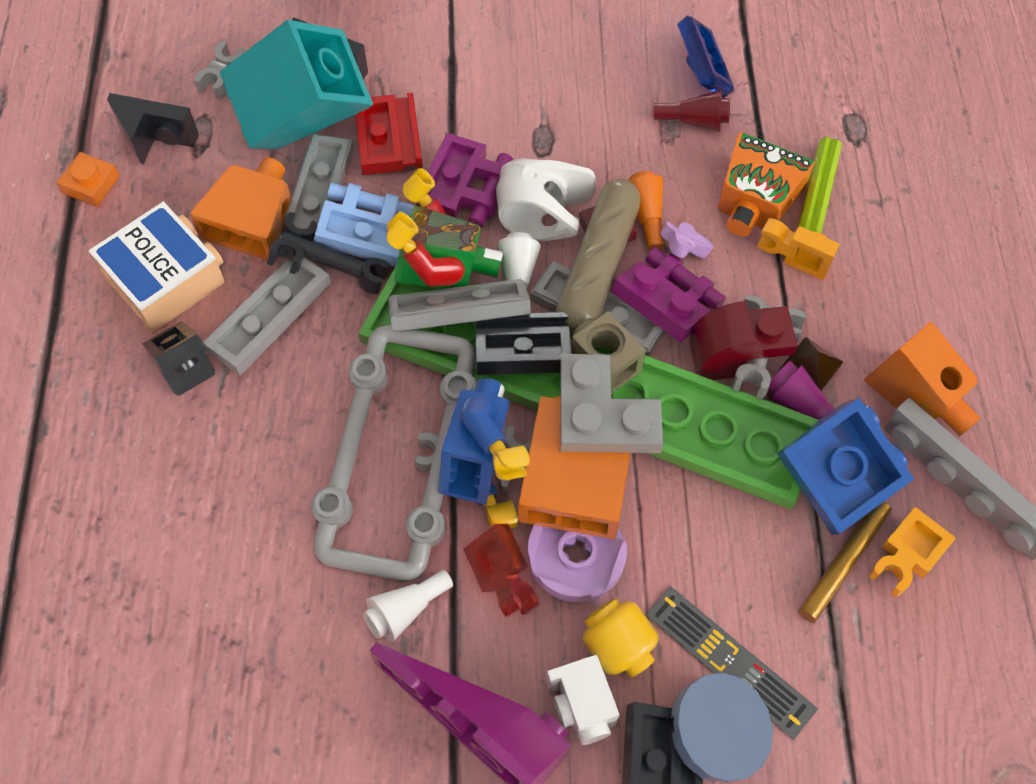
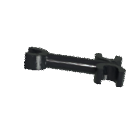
M289 212L286 214L281 229L282 237L272 242L267 256V264L272 266L276 258L287 257L292 261L289 273L296 274L299 272L303 257L356 277L363 290L371 294H379L390 266L388 262L379 258H370L363 262L313 242L317 222L312 220L308 228L300 229L293 224L296 213Z

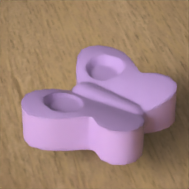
M667 221L660 232V235L669 242L672 254L681 258L686 257L688 252L701 258H707L714 247L707 238L697 233L695 228L686 222H682L676 228Z

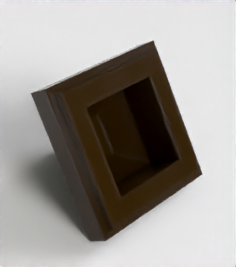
M805 337L798 345L795 354L789 356L780 370L789 361L798 368L802 365L820 391H822L842 366L843 361Z

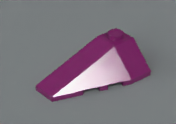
M377 642L369 650L374 663L505 784H544L568 755L570 744L565 740L568 732L548 713L544 712L539 717L526 706Z

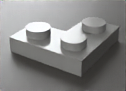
M561 354V452L661 453L663 446L661 399H611L610 355Z

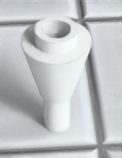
M512 232L507 235V238L501 239L497 244L499 251L503 252L501 263L505 281L521 279L527 288L541 244L528 233Z
M441 570L418 585H409L367 598L366 605L368 610L363 612V617L368 628L376 638L379 639L384 636L388 641L394 642L426 608L429 601L453 587L452 579L445 570Z

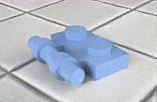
M331 182L327 199L343 204L325 200L314 242L338 252L364 259L379 258L388 262L390 266L396 267L399 250L388 243L387 224L398 212H404L410 217L415 205L398 201L399 196L387 193L386 197L361 191L362 186L349 183L347 187ZM356 207H359V208H362V209H366V210H370V211L377 212V213H381V215H378V214H375V213H371V212H367V211L360 210V209H356Z

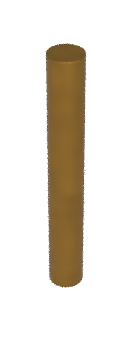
M884 501L866 514L854 529L798 610L805 620L816 623L891 513L892 508L887 502Z

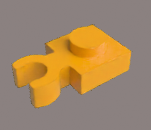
M769 218L761 232L763 235L757 244L758 248L767 253H780L786 256L783 263L821 280H824L840 246V243L828 239L825 235L819 232H812L801 226L798 227L796 232H793L784 223L773 218Z
M914 507L882 546L891 555L882 557L871 569L869 577L874 581L883 571L894 573L898 582L890 594L893 597H898L910 586L913 579L912 571L923 579L956 537L918 508Z

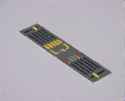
M671 586L647 612L646 616L715 674L726 673L742 678L757 690L769 710L771 721L793 740L818 710L816 706Z

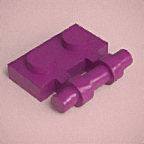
M447 133L428 170V173L435 182V186L427 194L431 199L437 198L448 216L457 218L461 207L471 209L472 212L468 222L477 224L482 229L487 218L493 217L498 206L496 189L500 179L501 168L506 163L512 161L513 158L509 154L500 153L495 162L485 159L486 144ZM476 177L486 181L482 191L471 188Z
M654 247L647 255L645 262L655 269L649 267L641 260L615 278L610 292L682 343L692 334L696 322L711 311L701 303H705L714 310L722 306L726 296L713 288L714 282L703 275L699 278L682 266L683 261L671 253L667 256ZM671 280L674 281L676 284H678L679 286H681V287H682L683 289H685L687 292H684L683 290H681L679 287H677L676 285H674V284L671 283L670 281H671Z

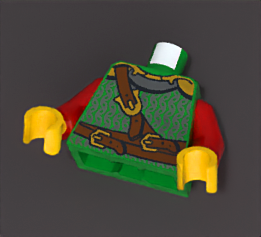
M423 168L417 169L404 183L403 194L408 200L414 203L419 202L421 207L415 205L410 217L404 212H398L387 224L388 243L399 250L394 281L446 289L468 286L471 272L497 278L503 252L478 246L481 227L477 224L448 216L437 198L431 199L427 194L435 186L432 176Z

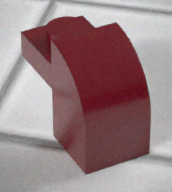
M746 301L727 304L705 314L694 325L689 342L696 374L711 380L734 378L737 369L741 365L747 364L748 360L791 356L795 354L798 347L788 306L748 310Z

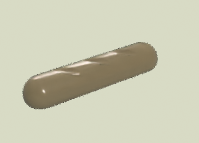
M626 179L611 180L601 189L560 301L555 309V312H564L568 315V319L565 322L568 323L570 335H573L575 330L588 319L595 321L601 316L640 208L641 196L638 188Z

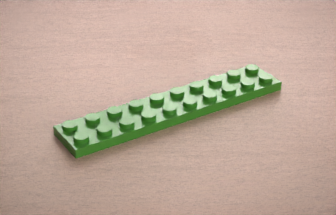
M395 267L358 333L360 342L367 345L369 337L375 329L383 325H391L388 297L439 290V288L394 281ZM476 321L419 329L467 339L476 350ZM570 335V343H571V345H572V336H573V335ZM387 343L384 351L445 376L455 371L458 355L394 343ZM598 348L595 350L596 352L603 355H609L614 353L613 351L607 348ZM647 355L644 357L642 372L611 394V399H661L662 450L661 453L646 454L790 510L793 509L801 489L777 455V452L808 431L807 428L816 423L818 419L764 399H756V396L740 390L735 392L730 386ZM477 363L475 364L473 377L476 383L483 378L496 380L504 386L503 398L538 411L541 396L548 398L561 396V373L477 375Z

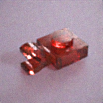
M508 523L493 525L463 549L482 593L495 591L498 605L506 617L511 616L518 610H520L522 615H526L539 606V600L533 588L518 575L528 568V565Z

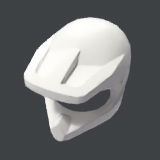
M526 158L514 159L503 165L500 171V179L496 189L499 220L510 233L525 232L532 235L533 239L539 242L573 237L578 232L579 218L572 216L563 206L590 202L596 187V176L589 168L561 161ZM548 213L558 220L552 226H544L541 221Z

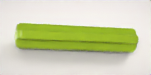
M828 136L820 139L814 159L816 162L810 175L798 227L801 226L812 232L822 233L842 147L839 139H831Z

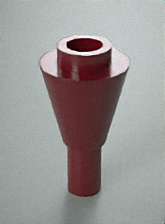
M722 90L682 100L681 103H654V120H680L684 123L721 132L722 123H729L730 98H722Z

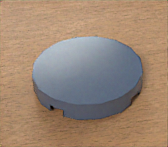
M726 673L704 675L682 688L672 705L671 718H674L675 732L671 734L674 747L684 764L699 777L713 782L728 783L747 779L763 767L772 747L773 727L770 714L757 690L742 678Z

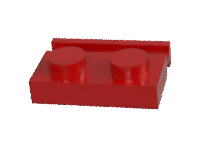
M407 93L405 98H395V94L371 97L373 105L355 114L362 175L404 171L406 166L416 165L417 169L423 168L413 93Z

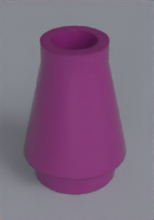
M789 361L771 379L768 391L772 396L769 399L783 407L818 420L835 409L827 401L802 365L798 368Z

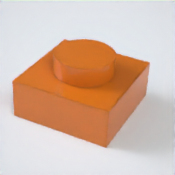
M79 152L56 184L61 193L98 207L118 180L120 174L115 165Z

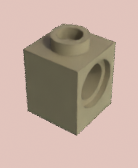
M609 311L595 321L593 319L584 321L573 333L571 354L603 355L595 351L598 348H607L614 352L609 354L611 394L642 372L646 349Z

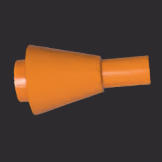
M640 171L629 177V181L638 188L641 196L640 208L636 217L644 228L648 250L651 251L654 247L661 250L665 247L664 238L660 235L662 230L660 222L662 221L664 178L660 175H655L651 171Z

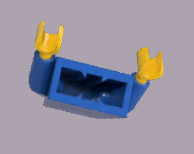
M483 378L477 381L474 391L468 389L460 391L441 450L439 494L476 502L478 505L484 504L490 527L494 531L502 532L517 527L518 516L512 500L499 504L496 503L495 497L499 492L492 483L494 474L496 473V476L501 480L525 477L527 472L524 466L529 465L530 459L523 445L505 448L504 445L507 438L504 434L510 402L503 398L505 389L500 382Z

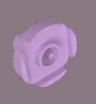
M534 525L528 540L527 556L532 579L548 594L566 602L581 603L586 601L592 603L599 601L606 592L617 584L623 573L627 558L625 538H622L619 529L616 540ZM576 541L584 543V552L591 555L587 560L581 559L578 563L571 562L569 555L563 552L565 546L573 548Z

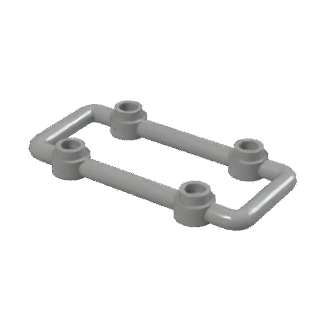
M383 325L372 332L365 354L357 356L352 361L349 367V376L355 391L329 486L321 489L312 500L311 509L313 515L318 520L313 550L316 558L321 563L330 567L397 581H411L418 578L424 572L431 547L438 545L444 539L447 531L445 519L440 512L444 496L439 494L441 450L460 391L464 389L474 391L476 387V380L473 377L476 364V350L467 339L419 329L392 332V325ZM387 343L458 355L455 371L448 373L440 384V393L446 409L422 506L411 511L406 520V530L413 541L407 562L332 546L337 528L347 524L353 515V503L346 493L372 396L383 390L389 379L388 370L382 360Z

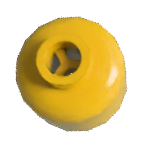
M615 597L603 604L584 620L587 628L582 635V640L592 655L597 654L603 671L608 675H617L626 671L629 677L632 678L644 671L655 661L650 652L657 645L659 635L635 602L624 601L620 603Z

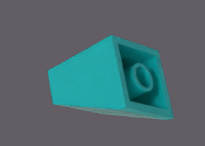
M287 19L219 72L249 148L278 150L366 110L373 105L343 29Z

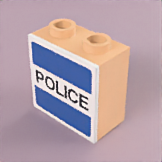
M164 201L89 250L103 278L152 334L225 284L219 268L223 264V260L217 250L208 241L203 244L197 238L198 234L191 222L183 214L177 216Z

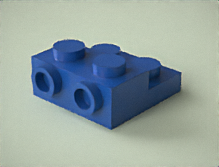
M860 398L842 403L808 427L806 433L777 452V455L832 535L842 533L914 480V477L907 469L908 462L905 455L897 446L888 441L880 429V420L870 406L863 404Z

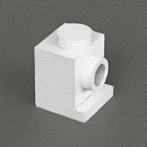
M597 654L547 671L546 685L549 693L557 690L560 692V695L553 698L562 726L564 728L572 726L575 737L580 740L581 745L592 744L610 736L609 728L616 725L619 712Z

